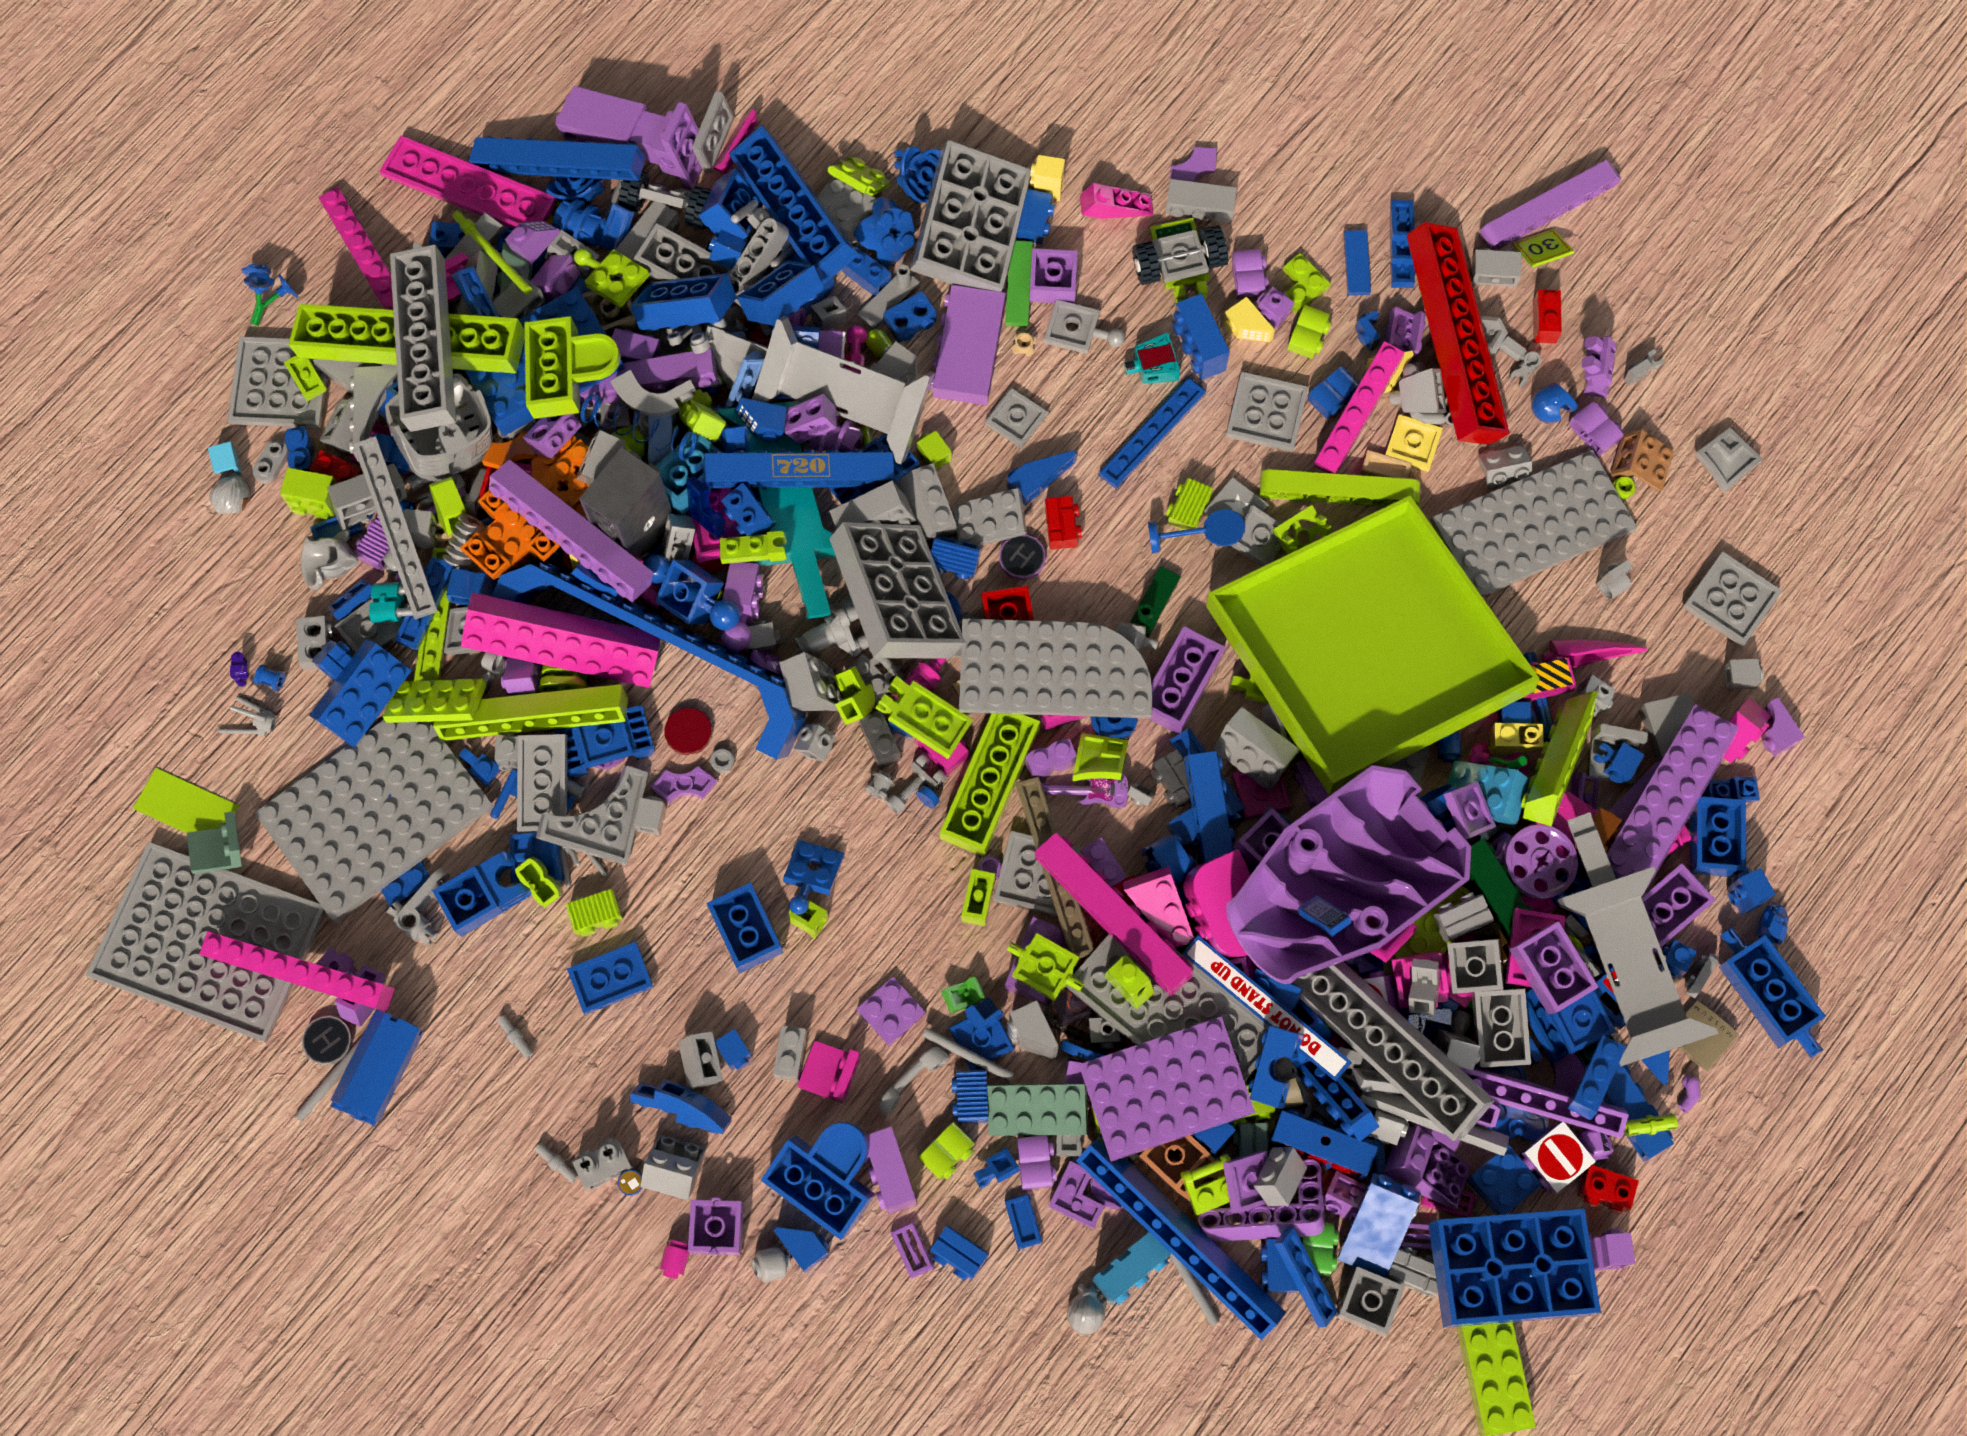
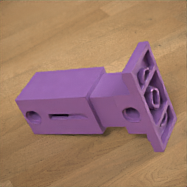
M573 86L570 94L566 97L561 112L556 117L555 123L565 141L635 144L644 154V161L658 164L663 173L678 176L685 189L692 190L703 170L692 149L699 129L685 103L678 102L675 110H668L666 116L648 112L645 104Z

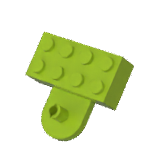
M571 316L525 322L526 407L533 419L580 413L579 382L604 379L617 369L621 356L615 341L604 334L578 336V330Z

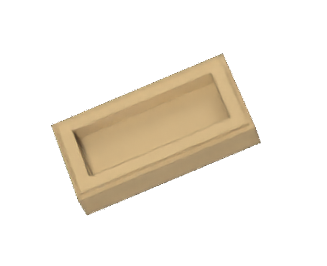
M1367 450L1360 473L1376 477L1407 479L1412 463Z

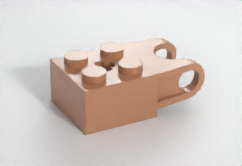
M1191 1135L1144 1150L1138 1156L1173 1191L1189 1202L1190 1199L1180 1173L1186 1170L1189 1172L1215 1161L1211 1154ZM1177 1149L1180 1152L1177 1155L1180 1157L1179 1161H1170L1168 1159L1170 1156L1168 1151H1175ZM1219 1170L1193 1181L1194 1186H1199L1206 1178L1215 1179L1225 1175L1224 1170Z

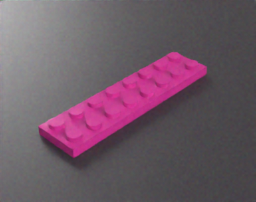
M401 135L379 171L381 176L477 215L482 216L486 213L500 224L515 229L519 223L546 222L558 202L556 197Z

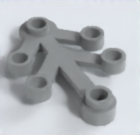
M723 316L721 321L715 324L682 325L673 329L666 327L669 334L667 338L670 345L675 346L693 332V336L690 338V346L693 353L700 354L711 347L708 338L702 332V328H708L711 325L722 329L727 324Z

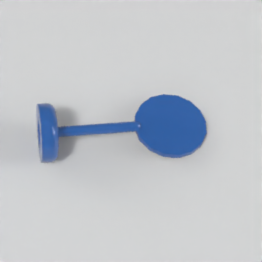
M1221 509L1210 514L1204 522V527L1159 533L1157 523L1150 521L1148 522L1152 554L1160 552V539L1204 533L1206 539L1217 546L1236 544L1245 533V522L1241 515L1229 509Z

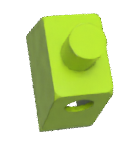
M1127 955L1118 960L1104 975L1136 1010L1154 994L1150 979Z

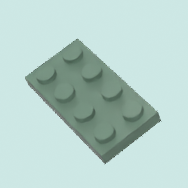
M1085 1083L987 1085L989 1136L1088 1134L1087 1088Z

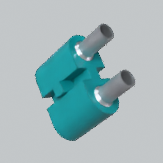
M402 582L374 583L372 585L371 598L373 603H370L369 618L372 623L401 621L403 616H413L411 608L401 606V602L405 601L406 594Z

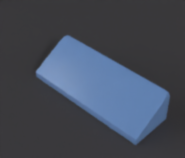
M757 350L743 359L724 409L736 408L740 398H750L764 362V358Z

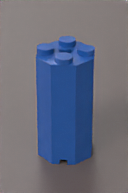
M375 1010L330 1100L332 1101L330 1107L343 1113L345 1112L350 1117L372 1126L379 1123L424 1032L400 1018L396 1019L391 1017V1014Z

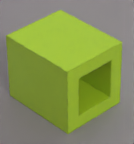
M936 430L931 434L925 433L919 438L917 451L927 465L934 464L937 470L952 461L951 450Z

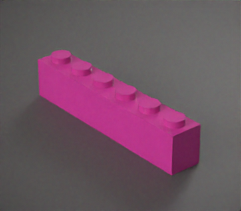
M1385 341L1383 342L1315 460L1316 468L1326 473L1338 474L1403 361L1404 351Z

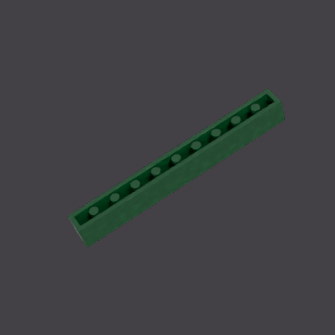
M1482 839L1471 846L1470 879L1468 881L1477 895H1483L1494 921L1498 920L1510 941L1514 909L1533 910L1530 906L1525 905L1520 889L1509 880L1507 868L1497 861L1493 846ZM1611 1035L1607 1036L1608 1038L1615 1041V1039ZM1597 1042L1576 1051L1585 1067Z

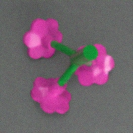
M1480 742V744H1475L1472 747L1469 763L1487 765V763L1491 764L1494 762L1502 764V768L1515 769L1526 777L1529 776L1528 769L1531 766V762L1522 753L1515 752L1512 756L1506 755L1503 759H1499L1490 754L1486 742Z

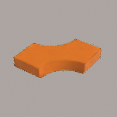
M522 431L519 436L509 442H492L482 462L485 466L499 469L509 459L512 462L522 459H534L538 454H535L523 438L528 432Z

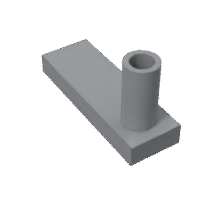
M899 265L896 269L897 275L857 313V318L871 330L877 329L884 322L883 313L908 299L920 287V282L910 274V268L907 265Z

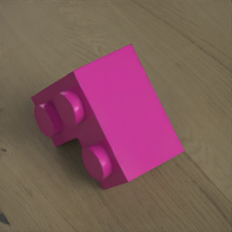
M1749 697L1729 720V722L1739 727L1733 743L1724 756V759L1729 763H1732L1736 758L1741 760L1750 750L1747 747L1752 740L1756 743L1770 726L1767 721L1771 714Z

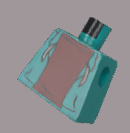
M1169 333L1137 345L1134 348V359L1123 362L1126 375L1139 372L1143 384L1179 381L1180 368Z

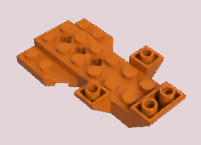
M572 436L552 458L537 455L532 460V477L588 520L579 498L590 485L576 480V477L589 447L582 440ZM563 487H568L567 491H561L560 489ZM488 490L478 500V503L494 521L481 534L476 532L460 547V550L494 580L500 578L503 574L519 569L531 556L544 562L560 545L554 540L548 539L544 532L536 526L530 525L525 517L511 510L506 502L501 498H496Z

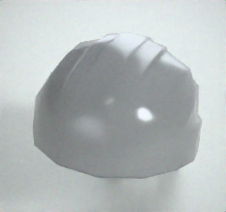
M1078 1284V1295L1073 1298L1067 1309V1320L1072 1330L1081 1335H1090L1097 1332L1105 1319L1104 1307L1096 1296L1097 1287L1095 1285H1091L1087 1289L1084 1284Z

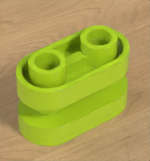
M542 665L538 691L541 693L587 688L588 674Z

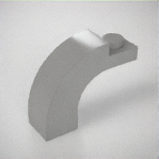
M631 370L610 381L620 399L628 407L636 412L640 411V414L651 417H665L680 412L677 402L681 401V403L689 401L696 392L691 380L666 393L655 394L648 392L639 385Z

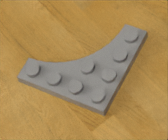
M624 766L621 776L610 795L600 805L584 814L564 817L542 814L536 838L622 865L628 864L635 834L634 822L640 798H643L648 772Z

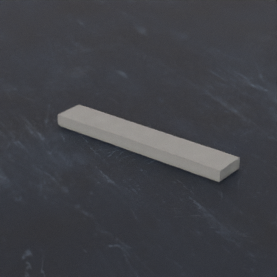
M1362 1090L1360 1100L1365 1105L1445 1134L1407 1098L1397 1094L1388 1095L1376 1090H1372V1092ZM1475 1124L1469 1133L1459 1140L1504 1156L1509 1136Z

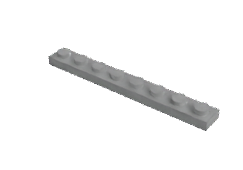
M375 436L353 443L414 619L436 613L438 611L378 440Z

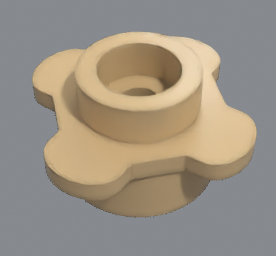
M1028 333L1015 334V344L1012 346V352L1015 354L1023 353L1026 356L1033 355V345L1036 343V337Z

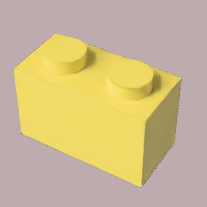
M1038 155L1037 163H1032L1030 187L1034 188V191L1052 194V200L1060 201L1064 182L1065 159Z

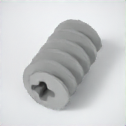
M460 514L458 518L462 522H456L455 527L458 530L452 531V535L455 538L449 539V544L452 546L446 547L445 550L448 554H444L443 559L456 567H469L473 561L460 550V547L476 532L481 534L486 527L479 519L468 514Z

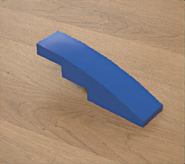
M1411 200L1390 201L1391 288H1414L1415 285L1414 264L1406 236L1415 229L1414 205Z

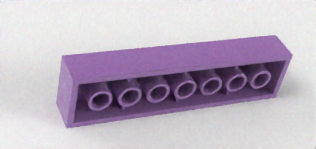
M1694 705L1607 853L1613 873L1618 879L1655 867L1656 872L1650 883L1652 882L1733 743L1739 729L1738 726Z

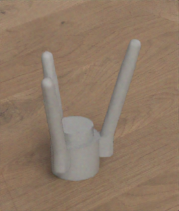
M237 696V701L254 709L257 713L232 705L229 709L254 718L253 726H256L257 729H218V733L266 736L267 732L272 733L274 731L277 715Z
M559 845L566 887L569 888L571 884L566 855H571L575 866H579L576 855L578 851ZM586 854L604 877H607L608 874L595 856Z

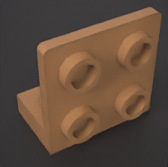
M1642 429L1623 434L1624 436L1620 441L1611 475L1615 478L1634 475L1655 490L1662 491L1674 451Z

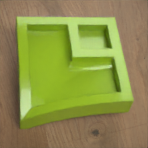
M1081 733L1072 781L1099 778L1121 780L1129 740Z

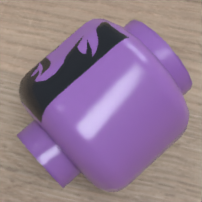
M1584 1128L1585 1132L1580 1133L1577 1139L1596 1162L1608 1160L1609 1155L1614 1151L1611 1136Z

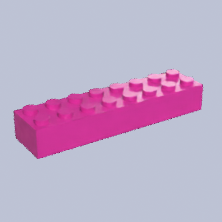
M472 592L467 609L461 647L650 688L660 638L641 629Z

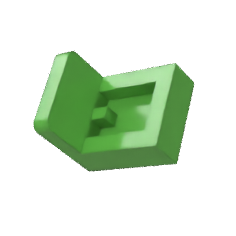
M976 976L970 977L963 983L944 988L941 991L950 1014L967 1009L971 1005L976 1006L984 999L983 988L977 981Z

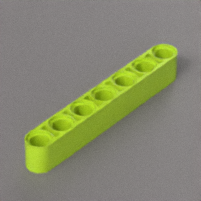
M1268 469L1262 471L1260 475V496L1267 499L1387 507L1407 496H1411L1419 506L1420 481L1406 478Z

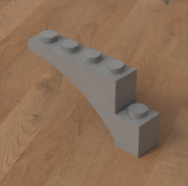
M379 364V366L354 367V376L350 377L351 389L354 390V397H350V408L353 411V418H350V431L353 432V439L349 441L350 453H354L357 462H359L353 443L371 437V432L380 413L379 408L386 399V388L398 380L397 365Z

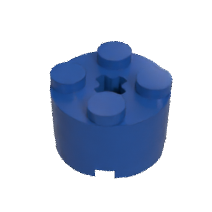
M1178 834L1173 836L1166 835L1142 849V857L1147 855L1148 861L1145 863L1148 872L1151 873L1169 866L1176 886L1184 882L1189 871L1196 867V862L1190 854L1187 855L1183 848V841Z

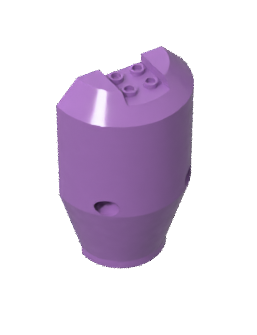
M1371 765L1285 828L1238 894L1228 901L1226 906L1227 918L1236 939L1250 959L1275 981L1290 984L1301 976L1381 948L1470 879V844L1455 827L1448 833L1446 832L1443 823L1435 819L1429 812L1427 805L1417 798L1422 789L1407 771ZM1317 895L1349 915L1351 924L1334 936H1331L1300 916L1298 908Z

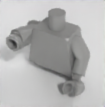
M1420 361L1405 365L1403 369L1404 379L1399 380L1400 390L1390 392L1391 404H1402L1403 412H1409L1411 418L1421 423L1443 424L1445 422L1447 425L1454 426L1453 423L1448 421L1451 413L1448 412L1443 415L1446 412L1441 369L1432 368L1427 370L1426 365Z

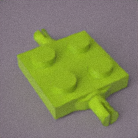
M1036 933L1031 943L1024 949L1013 942L1007 948V951L1019 957L1018 965L1012 977L1051 1000L1055 1001L1061 990L1067 985L1079 992L1082 990L1085 983L1072 976L1073 969L1080 957Z

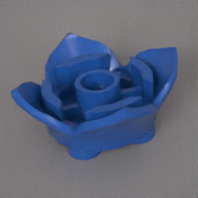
M909 146L904 151L897 183L915 203L928 202L941 149L934 148L920 152L918 147Z
M553 176L555 183H549L546 187V193L570 203L576 199H581L587 203L604 192L603 179Z
M879 197L873 203V215L864 218L857 226L853 235L863 247L877 252L879 263L889 267L898 262L906 250L914 245L915 229L909 212H904L894 201Z

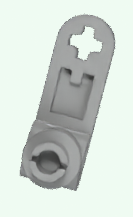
M442 868L436 870L404 907L396 901L392 905L397 910L389 907L387 911L394 918L393 924L403 931L404 934L415 942L423 941L427 946L433 943L428 937L436 940L438 934L430 929L432 923L420 913L435 897L432 890L449 880L450 874ZM416 917V922L413 926H405L409 918Z

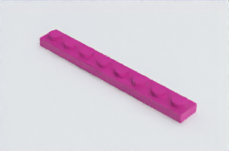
M337 186L318 198L383 308L393 310L391 274Z

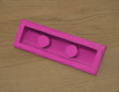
M752 109L742 116L713 167L714 170L723 174H727L730 171L734 161L729 156V153L751 135L758 123L755 110Z

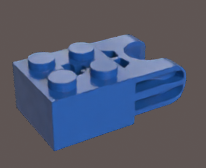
M509 851L498 853L478 866L471 867L432 890L453 930L461 937L531 896V889L523 883H518L512 887L501 886L500 879L502 874L513 865L514 858ZM468 898H471V899H472L471 903L468 904V905H466V904H467V899H468Z

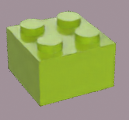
M287 468L280 494L291 511L302 516L306 515V513L312 514L323 520L335 517L327 487L337 483L334 477Z

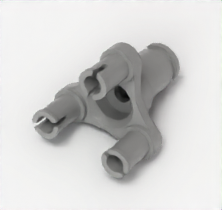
M851 597L838 604L833 603L829 605L831 614L826 616L824 619L825 623L801 634L799 638H794L800 653L806 652L811 655L836 644L855 657L861 654L862 650L869 647L865 634L854 638L850 632V622L859 618Z

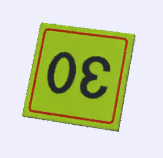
M1555 229L1513 243L1514 248L1521 252V256L1532 268L1574 254V250Z

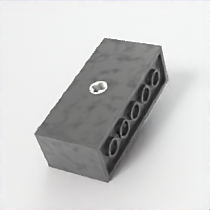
M622 447L579 498L588 521L639 561L645 560L663 540L668 514H672V507L666 495L660 470L651 463L647 465L641 461V457L633 450L628 452Z

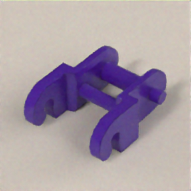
M234 652L231 655L230 677L235 680L238 686L243 687L246 686V682L240 681L248 679L247 659L243 657L241 652Z

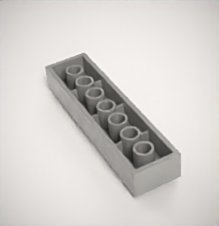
M436 245L391 253L390 263L400 420L410 432L456 423L445 259Z

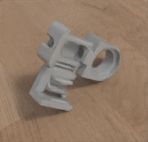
M485 652L481 662V666L488 670L486 674H482L485 677L484 681L486 683L484 692H488L495 676L501 678V675L505 672L506 657Z

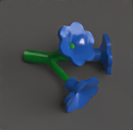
M250 264L241 269L242 273L247 276L244 278V283L254 290L256 296V304L250 321L253 325L259 326L264 308L279 296L283 297L289 293L296 298L299 297L279 274L281 286L275 290L276 293L264 303H261L264 290H268L270 286L274 285V279L269 276L271 269L267 268V265Z

